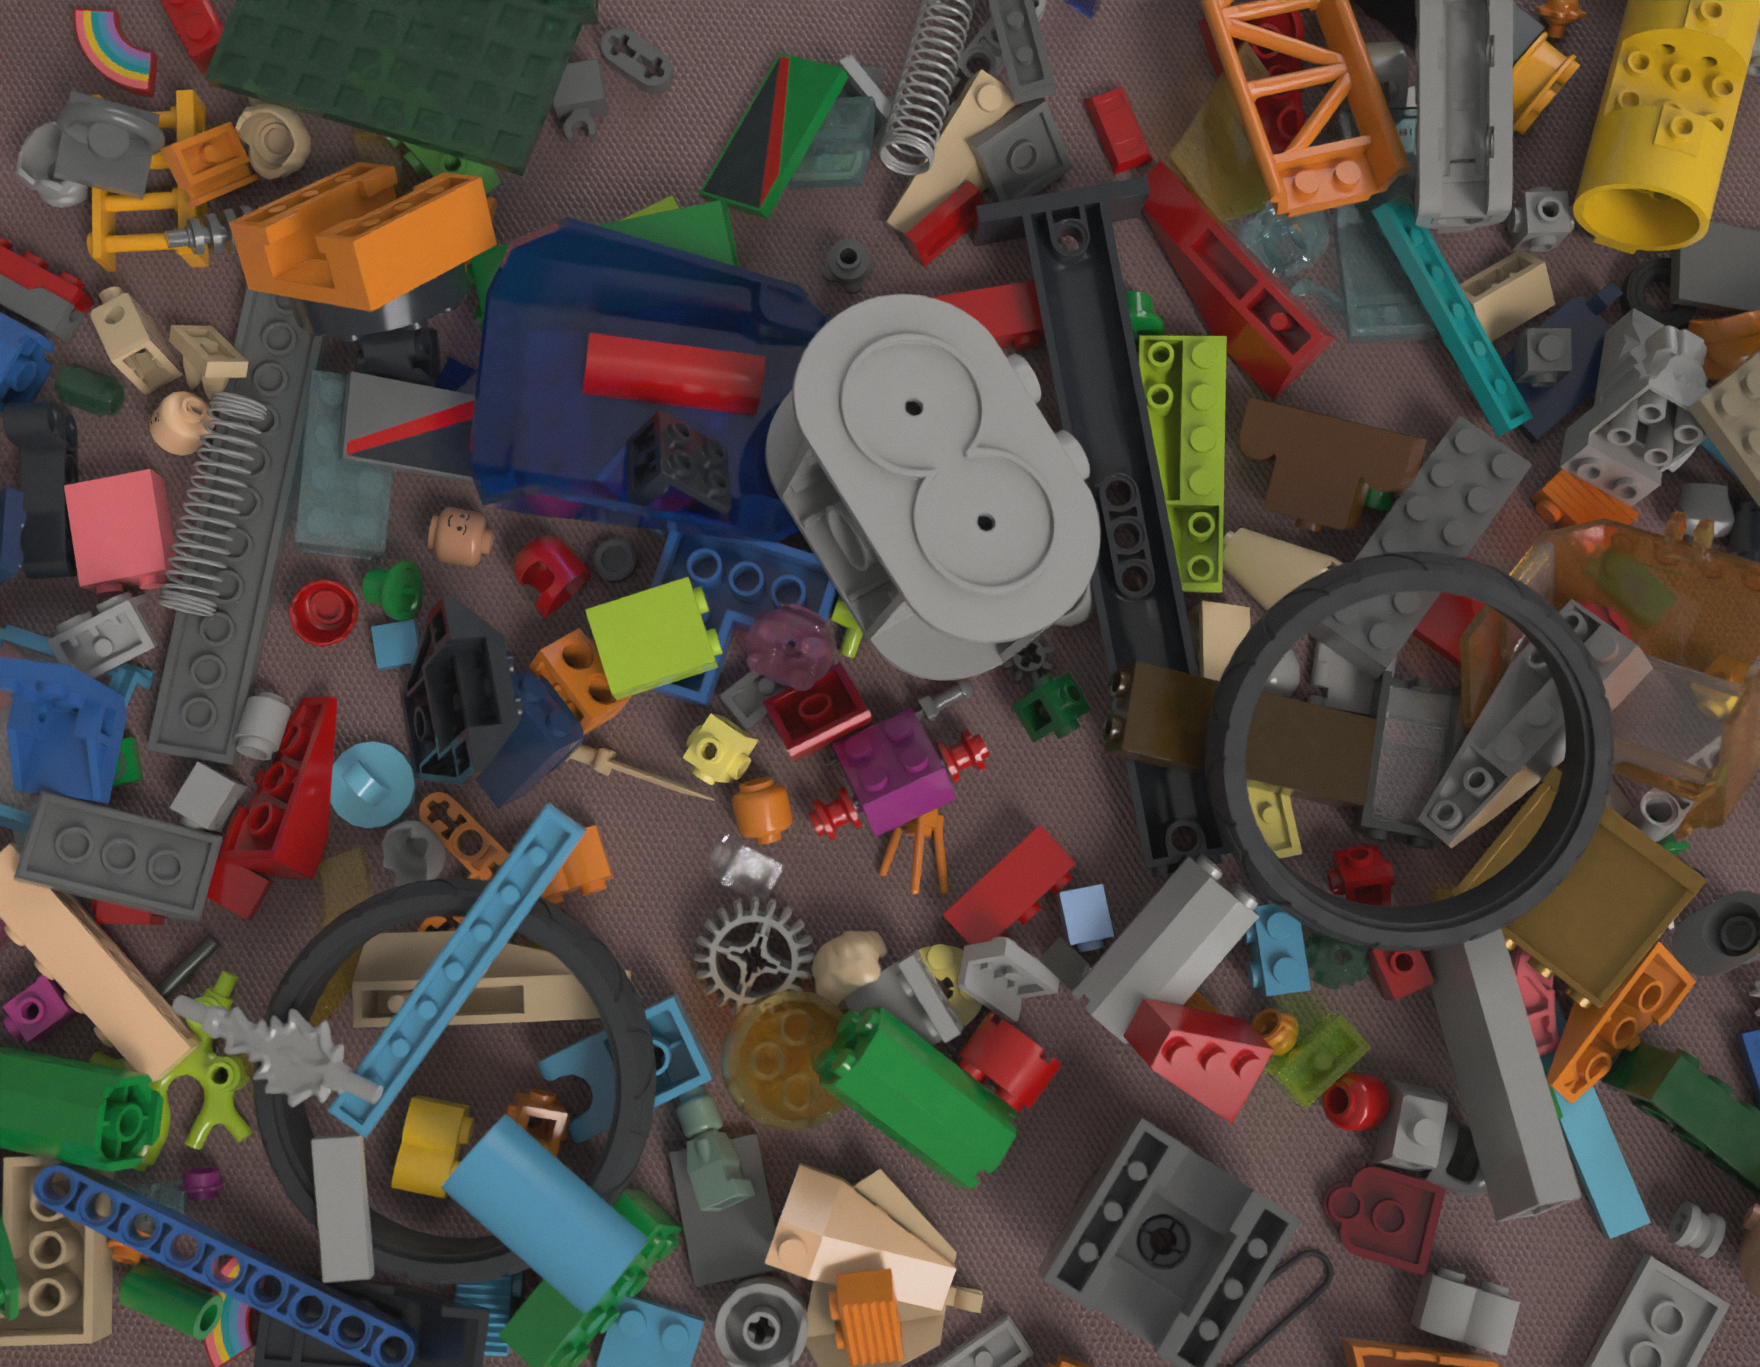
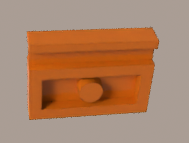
M231 121L160 149L179 189H185L190 199L187 202L189 209L259 180L256 174H251L246 164L250 162Z

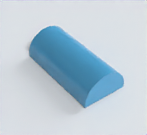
M507 1114L480 1140L441 1187L584 1315L613 1285L648 1240L647 1237Z

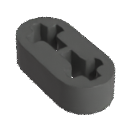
M624 27L610 29L604 34L601 40V50L606 64L611 69L649 94H660L670 88L674 73L670 59L663 52ZM626 42L629 53L633 58L623 52H619L614 56L612 46L616 44L621 47ZM642 63L653 70L661 66L662 77L653 75L648 79L646 69L642 66Z

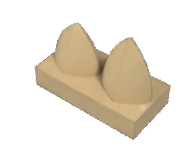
M171 325L169 342L183 355L185 376L190 389H195L202 381L205 393L210 400L212 393L223 392L229 378H246L249 362L213 326Z

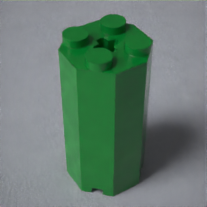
M865 1007L859 1014L854 1010H850L841 1018L836 1028L837 1037L830 1048L820 1053L812 1067V1070L819 1075L818 1084L954 1187L973 1189L981 1182L974 1177L977 1173L984 1169L990 1174L1000 1165L1016 1136V1126L1010 1122V1119H1016L1015 1109L884 1008Z
M10 1047L0 1048V1148L109 1172L135 1168L144 1158L138 1156L144 1145L152 1147L159 1138L164 1099L159 1091L151 1090L148 1084L153 1083L148 1074Z

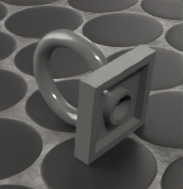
M70 90L68 104L61 106L55 114V121L62 130L54 177L143 200L152 155L159 153L160 149L164 148L165 137L158 128L160 114Z

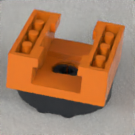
M357 162L229 222L248 289L289 297L297 325L308 331L310 336H338L341 342H352L363 338L365 334L384 332L401 327L404 330L423 328L428 324V318L439 313L453 311L459 307L458 301L466 294L469 287L464 262L497 245L482 177L443 172L414 186L412 192L397 199L393 186L398 183L394 166Z

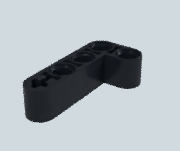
M54 401L7 404L3 411V426L8 440L20 448L21 491L24 492L22 509L26 510L27 515L25 526L21 531L24 572L29 579L76 577L77 567L64 485L79 483L78 432L75 419L69 411Z

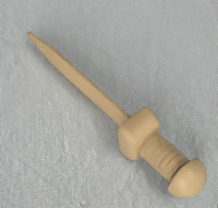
M581 744L566 760L567 762L569 759H573L590 765L595 771L609 776L611 769L683 794L715 801V799L686 785L615 761L617 753L610 749L600 748L597 750Z

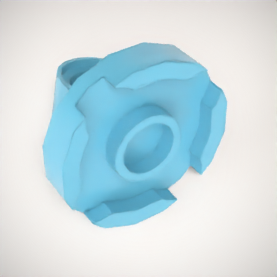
M374 741L356 744L341 753L333 764L330 802L337 814L351 825L368 829L390 827L403 819L414 805L416 778L413 765L406 755L391 745Z

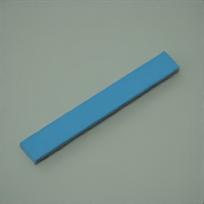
M547 803L354 1071V1074L383 1087L379 1100L372 1104L344 1091L336 1096L327 1111L364 1138L371 1133L585 835L587 830L551 803Z

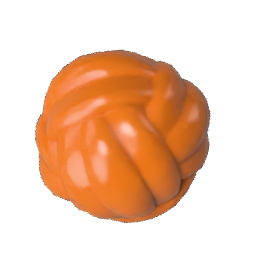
M1265 1009L1259 1012L1252 1021L1251 1026L1274 1049L1271 1055H1283L1289 1052L1297 1042L1299 1024L1292 1014L1283 1009Z

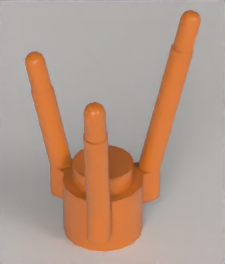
M939 808L893 829L879 869L880 876L884 877L887 875L903 829L906 827L905 835L914 837L910 892L914 895L919 892L924 838H931L932 831L940 892L945 895L949 891L943 839L944 816L938 815Z

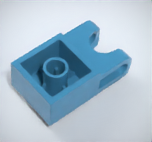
M678 993L644 1008L653 1044L656 1048L661 1047L665 1053L661 1058L662 1064L656 1065L654 1108L712 1080L716 1073ZM603 1028L546 1056L537 1064L541 1076L545 1080L552 1081L559 1077L573 1074L584 1078L591 1086L593 1101L590 1108L576 1116L567 1129L574 1143H581L610 1129L615 1102V1070L606 1029Z

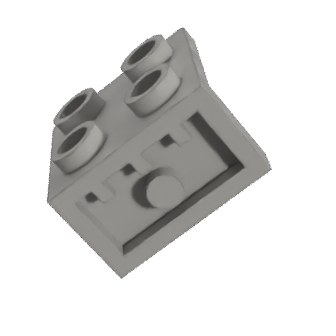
M130 591L119 594L97 605L96 608L100 614L93 617L91 611H88L55 626L59 635L47 640L60 664L70 665L91 678L158 646L137 608L148 602L149 599L146 594L133 598Z
M918 949L882 970L877 981L864 985L843 999L848 1009L854 1010L858 1014L865 1007L884 1008L932 1046L942 1040L944 1043L961 1034L964 1025Z

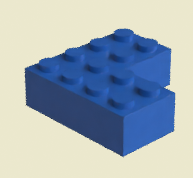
M676 511L651 588L685 577H689L693 589L702 586L710 611L702 614L706 630L715 628L723 654L715 656L719 668L648 691L709 710L735 629L784 644L788 642L790 646L818 654L838 591L815 554Z

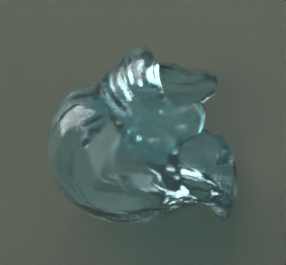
M1269 201L1252 220L1240 227L1237 237L1276 277L1282 275L1290 277L1310 268L1320 260L1328 246L1330 235L1328 234V220L1323 210L1287 218L1286 213L1275 215L1273 206Z

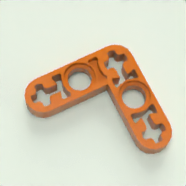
M435 792L425 797L421 802L419 808L420 820L439 836L443 845L472 873L468 878H480L481 880L491 881L495 876L492 867L495 864L502 866L511 853L452 795ZM448 802L450 807L446 812L455 822L459 823L462 816L467 820L466 823L455 828L449 839L445 833L451 831L452 828L443 820L438 819L433 822L431 819L435 814L431 808L434 803L444 805ZM475 830L480 833L483 845L477 854L468 856L460 849V838L467 831ZM452 916L453 919L459 923H461L465 918ZM429 917L420 925L418 932H429L431 927L441 929L451 920L447 917ZM453 926L449 931H455L458 927Z

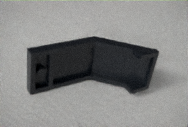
M266 1275L263 1294L271 1298L280 1296L282 1291L281 1282L273 1275ZM308 1275L411 1326L418 1336V1347L407 1367H483L490 1308L406 1283L364 1279L323 1282V1276ZM308 1295L302 1298L301 1309L305 1315L312 1318L322 1316L324 1307L322 1301L317 1296ZM260 1313L253 1367H374L266 1313ZM353 1315L343 1319L342 1327L345 1334L349 1337L358 1338L365 1334L366 1329L362 1319ZM390 1336L384 1339V1350L390 1357L399 1358L407 1354V1344L402 1338Z

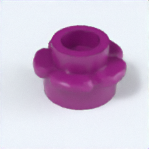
M200 1167L184 1170L183 1184L178 1185V1190L181 1192L186 1191L188 1200L201 1201L215 1198V1191L224 1187V1182L220 1181V1169Z

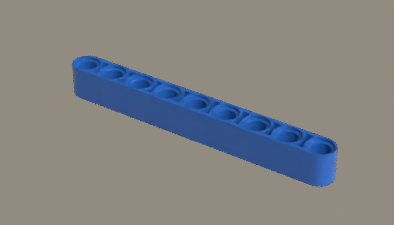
M60 1162L41 1170L36 1176L33 1185L34 1195L44 1206L374 1367H407L417 1351L418 1336L415 1330L408 1324L85 1166ZM57 1172L67 1175L71 1183L70 1191L65 1197L55 1193L52 1188V1179ZM99 1192L107 1194L113 1201V1210L108 1217L99 1215L94 1209L93 1202ZM140 1213L150 1215L155 1222V1231L151 1237L142 1236L135 1228V1221ZM180 1234H189L195 1238L198 1249L194 1257L183 1256L178 1251L177 1240ZM221 1255H233L238 1260L240 1270L237 1277H226L220 1272L218 1262ZM263 1275H273L279 1279L282 1286L280 1296L271 1298L262 1293L260 1280ZM308 1295L317 1296L323 1303L324 1311L322 1316L312 1318L305 1315L301 1309L302 1298ZM353 1315L362 1319L365 1324V1334L358 1338L349 1337L345 1334L342 1327L345 1317ZM390 1336L402 1338L407 1344V1354L399 1358L390 1357L384 1350V1339Z

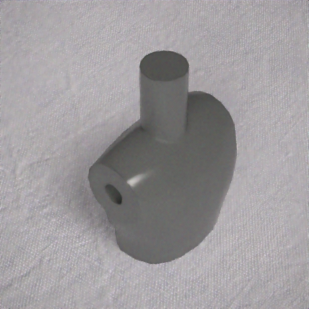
M1685 483L1681 485L1680 494L1672 514V527L1676 532L1693 536L1691 563L1709 564L1711 538L1728 536L1735 522L1734 511L1728 497V486Z

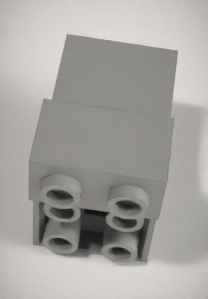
M1635 308L1605 332L1594 407L1566 429L1560 468L1631 507L1661 485L1662 472L1708 438V435L1687 408L1709 390L1706 387L1708 379L1702 368L1707 353L1704 339L1686 329L1679 330L1673 326H1665Z

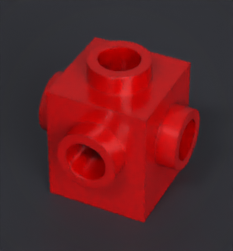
M1376 844L1369 846L1359 845L1345 850L1333 851L1334 869L1327 870L1328 885L1332 895L1358 903L1392 907L1391 887L1395 886L1394 870L1390 860L1383 861Z

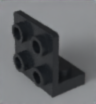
M658 410L626 440L629 504L643 510L655 498L663 496L671 485L724 515L732 509L728 451L717 440L709 439L690 428L683 420L675 419L661 410Z

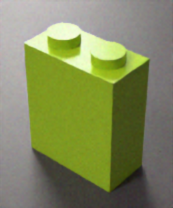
M689 577L585 609L611 694L616 700L719 668L715 656L723 654L715 628L706 630L702 617L703 613L710 612L702 586L693 589Z

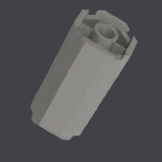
M1203 853L1197 859L1190 854L1184 859L1072 991V995L1077 1000L1084 994L1090 1000L1085 1009L1125 1044L1128 1041L1123 1035L1143 998L1182 1006L1259 918V913L1255 910L1258 905L1257 899L1237 882L1232 888L1220 879L1223 875L1222 869Z

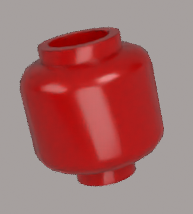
M1352 1071L1339 1072L1329 1078L1324 1086L1322 1109L1326 1118L1337 1128L1345 1131L1374 1130L1384 1122L1388 1115L1390 1107L1389 1093L1384 1083L1372 1074Z

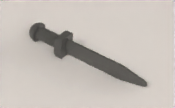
M967 678L955 680L956 683L933 696L924 695L918 698L917 701L920 708L915 710L914 713L918 719L926 715L929 722L933 721L939 716L941 710L964 697L968 701L974 692L972 682ZM836 757L834 760L825 765V767H828L832 764L839 762L838 758Z

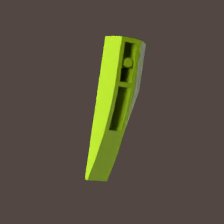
M1140 336L1139 367L1183 592L1222 593L1227 336Z

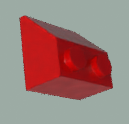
M841 662L762 701L792 762L811 755L824 746L844 736L851 735L858 729L871 723V714Z

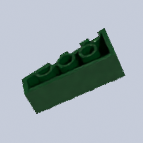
M1642 1042L1631 1052L1624 1048L1601 1082L1614 1092L1620 1091L1636 1097L1637 1099L1633 1106L1645 1115L1652 1116L1661 1123L1673 1127L1670 1133L1683 1143L1702 1153H1706L1709 1150L1705 1159L1751 1193L1760 1196V1110L1745 1101L1738 1102L1730 1096L1734 1090L1727 1083L1713 1075H1708L1707 1077L1699 1070L1701 1063L1681 1049L1677 1048L1673 1053Z

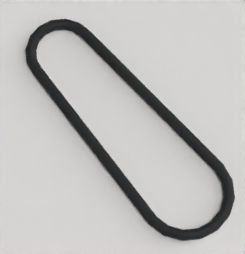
M1305 1250L1271 1272L1263 1286L1306 1257L1319 1258L1327 1268V1276L1323 1284L1241 1358L1228 1367H1241L1327 1290L1332 1283L1334 1272L1333 1266L1325 1254L1316 1250Z

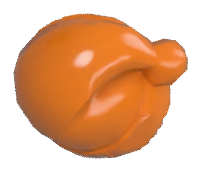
M1760 310L1722 319L1689 320V326L1686 330L1704 339V344L1707 347L1702 368L1708 379H1723L1760 349Z

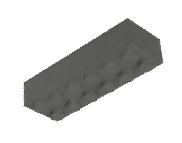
M1459 415L1418 471L1414 483L1402 493L1355 560L1392 552L1420 551L1445 553L1466 558L1533 464ZM1406 591L1373 597L1334 613L1307 633L1376 680L1388 668L1441 592Z

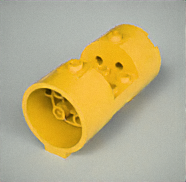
M1627 0L1573 205L1575 219L1586 231L1594 235L1593 243L1634 254L1637 250L1666 251L1687 247L1705 236L1709 228L1760 22V0Z

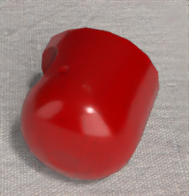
M547 534L534 538L517 553L513 562V573L517 582L521 585H531L541 594L535 603V609L544 619L579 592L591 577V571L563 539L555 535Z

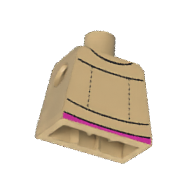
M109 287L103 290L98 296L101 305L93 309L90 316L111 362L144 395L182 376L183 374L156 324L140 304L129 293H124L120 287ZM143 348L146 350L143 353H137V351Z

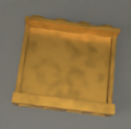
M1555 766L1550 769L1542 779V784L1461 883L1452 889L1451 893L1456 896L1493 877L1527 846L1539 830L1552 806L1562 776V772ZM1605 805L1603 815L1593 838L1567 877L1556 886L1547 898L1528 913L1501 929L1507 948L1512 951L1516 945H1519L1532 956L1527 963L1548 980L1556 974L1565 981L1569 987L1564 992L1578 1004L1588 1009L1593 1003L1601 1009L1609 997L1708 880Z

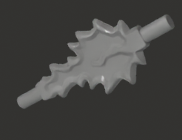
M182 994L173 1002V1012L201 1024L200 1029L213 1038H224L226 1040L224 1053L249 1054L250 1062L261 1061L262 1065L254 1073L253 1079L268 1080L265 1092L285 1093L288 1096V1104L291 1107L298 1105L311 1095L317 1096L320 1103L328 1098L331 1090L339 1094L346 1091L372 1104H375L381 1097L382 1086L354 1074V1070L343 1063L344 1045H333L329 1024L325 1019L314 1028L296 1010L291 1009L287 1024L282 1023L276 1016H272L271 1026L268 1027L263 1019L258 1024L247 1020L239 1007H235L228 1012L225 1008L215 1005L208 1007Z

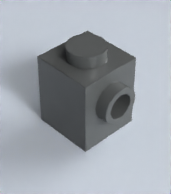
M1527 328L1514 341L1515 383H1531L1532 387L1540 388L1552 387L1557 385L1559 381L1572 371L1571 328Z

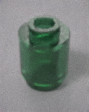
M77 362L72 363L68 368H62L55 380V390L58 391L60 402L97 417L105 415L114 417L120 411L125 400V386L119 384L115 377Z

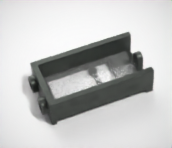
M1384 671L1374 680L1369 718L1377 719L1366 802L1365 806L1355 807L1354 820L1351 824V829L1364 831V839L1390 842V836L1407 839L1406 846L1425 850H1433L1434 844L1443 843L1418 818L1462 746L1470 685L1461 684L1451 689L1432 685L1433 681L1426 678H1415L1411 681L1392 678L1391 671Z

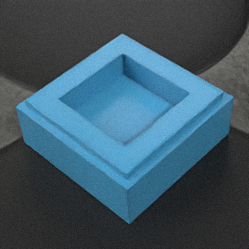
M411 619L372 626L371 631L377 669L383 671L411 666L420 640L417 621Z

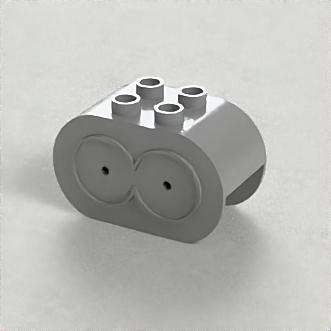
M910 294L879 296L862 301L838 314L817 333L802 356L794 378L793 389L780 404L770 424L766 438L765 461L770 481L776 493L874 650L892 666L910 675L939 681L959 680L983 674L1002 665L1063 616L1076 603L1089 584L1098 559L1100 546L1099 517L1092 493L1084 481L1089 477L1090 473L1086 454L1079 442L1069 432L1061 430L1054 434L1036 405L1041 399V388L1033 369L1027 361L1018 354L1006 357L992 334L975 318L961 309L934 298Z

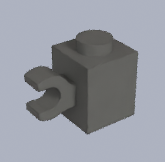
M598 59L548 67L550 83L543 84L546 106L548 110L555 109L559 122L564 123V133L570 145L575 144L574 132L579 127L587 128L591 141H597L598 131L593 118L609 116L604 80Z

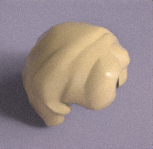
M853 930L843 932L840 936L824 944L815 955L811 966L815 979V991L818 997L833 1010L848 1009L843 999L864 985L877 981L881 968L878 960L886 955L887 950L883 938L878 932L871 930L866 932Z

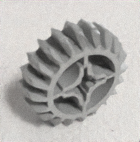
M758 896L751 897V910L745 911L741 899H735L733 901V908L736 914L732 916L724 906L719 907L717 913L723 923L720 925L710 918L706 920L705 927L714 935L699 934L697 943L709 949L701 950L694 954L695 961L708 963V966L697 970V978L705 979L711 976L713 978L705 986L704 992L709 995L720 989L722 993L716 1002L719 1007H723L729 998L735 1000L732 1013L735 1015L740 1014L743 1003L750 1004L749 1013L752 1018L758 1016V1004L765 1003V1008L769 1015L775 1014L774 999L776 998L779 999L783 1006L789 1007L792 1001L786 991L789 989L798 995L804 992V987L796 980V977L810 979L812 976V971L807 967L801 966L800 963H810L814 960L813 952L800 950V948L812 943L811 935L796 936V933L804 927V921L798 919L789 925L786 921L790 918L792 909L787 906L777 916L773 913L776 908V900L772 898L767 903L766 911L758 910L760 902ZM759 922L753 937L749 940L737 941L733 939L731 942L722 939L728 931L740 924ZM771 927L777 929L787 940L791 950L792 961L782 959L780 954L773 952L768 946L767 940ZM759 937H763L760 946L761 957L767 960L763 964L758 961V966H753L750 976H747L749 967L747 964L748 956L742 953L746 949L751 952V947H756ZM718 952L727 955L728 959L735 961L739 965L741 977L738 986L730 982L722 972L718 961ZM777 972L786 974L780 982L770 988L758 991L751 990L754 980L762 973L777 974Z

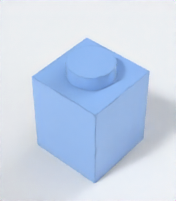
M1103 884L1056 894L1066 946L1077 944L1079 952L1104 948L1103 939L1114 937Z

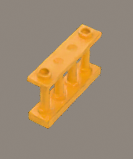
M193 89L176 90V106H172L171 111L153 112L160 114L159 129L173 128L177 132V142L207 131L206 106ZM100 94L91 95L103 99ZM162 152L152 155L149 170L170 169ZM178 185L173 187L172 192L145 193L143 200L121 194L115 195L113 192L92 187V232H89L87 235L88 252L107 272H116L117 252L173 249L191 267H209L207 244H205L204 254H194L191 248L187 246L168 248L165 233L116 235L115 212L174 209L178 213V228L173 230L184 229L187 219L197 217L201 226H203V217L208 214V201L189 209L187 202L190 199L185 189L180 190Z

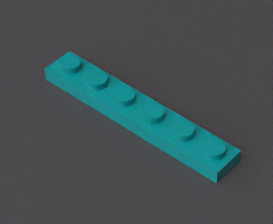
M1409 194L1388 201L1373 210L1372 213L1379 224L1380 232L1390 243L1399 260L1402 271L1409 277L1420 297L1422 307L1433 320L1441 335L1444 346L1452 354L1462 372L1465 384L1471 388L1483 410L1485 420L1492 426L1497 437L1533 418L1428 228L1419 227L1415 224V205Z

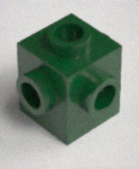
M1070 673L1055 680L1052 679L1050 674L1043 676L1027 686L1030 694L1011 705L1033 743L1053 733L1058 740L1080 728L1081 726L1077 719L1091 711L1084 698L1083 691L1075 683Z

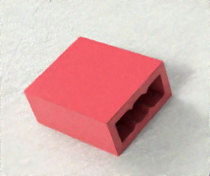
M151 469L64 485L80 587L96 594L100 598L115 597L124 593L123 588L138 585L141 589L160 588L162 585L167 584L166 580H169L164 574L166 571L179 570L168 561L170 557L177 556V554L171 547L175 542L163 477ZM170 574L175 578L180 577V574Z

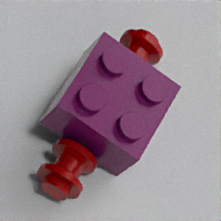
M909 708L832 744L854 793L851 796L853 802H851L845 787H841L838 789L837 800L826 805L819 799L812 801L815 810L809 812L808 815L818 836L820 837L827 833L830 841L837 838V828L849 823L856 829L862 827L856 812L857 810L858 813H864L875 837L956 800L946 771L951 781L956 783L960 781V771L971 765L978 771L986 769L983 760L990 757L989 752L980 734L972 736L969 730L966 729L961 731V742L950 747L942 741L936 743L938 756L913 709Z

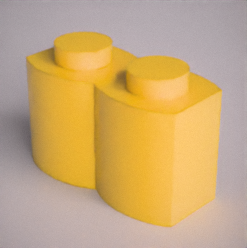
M421 1095L412 1097L405 1120L391 1188L443 1199L448 1196L441 1187L461 1163L458 1161L461 1145L469 1144L474 1129L475 1118L468 1117L469 1105Z

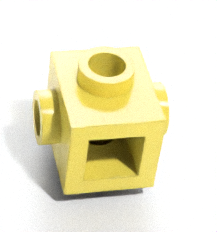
M710 713L705 723L697 726L690 734L686 746L689 748L682 758L694 765L691 772L702 781L710 785H714L716 781L732 783L734 779L738 780L748 769L751 763V758L748 756L759 739L727 717Z

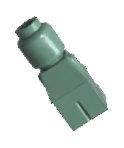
M702 1086L695 1087L679 1095L681 1104L677 1108V1115L684 1136L690 1139L687 1142V1174H689L700 1211L719 1212L754 1196L755 1192L751 1181L745 1180L742 1177L739 1168L740 1158L727 1134L718 1131L722 1127L723 1122L715 1098L706 1094Z

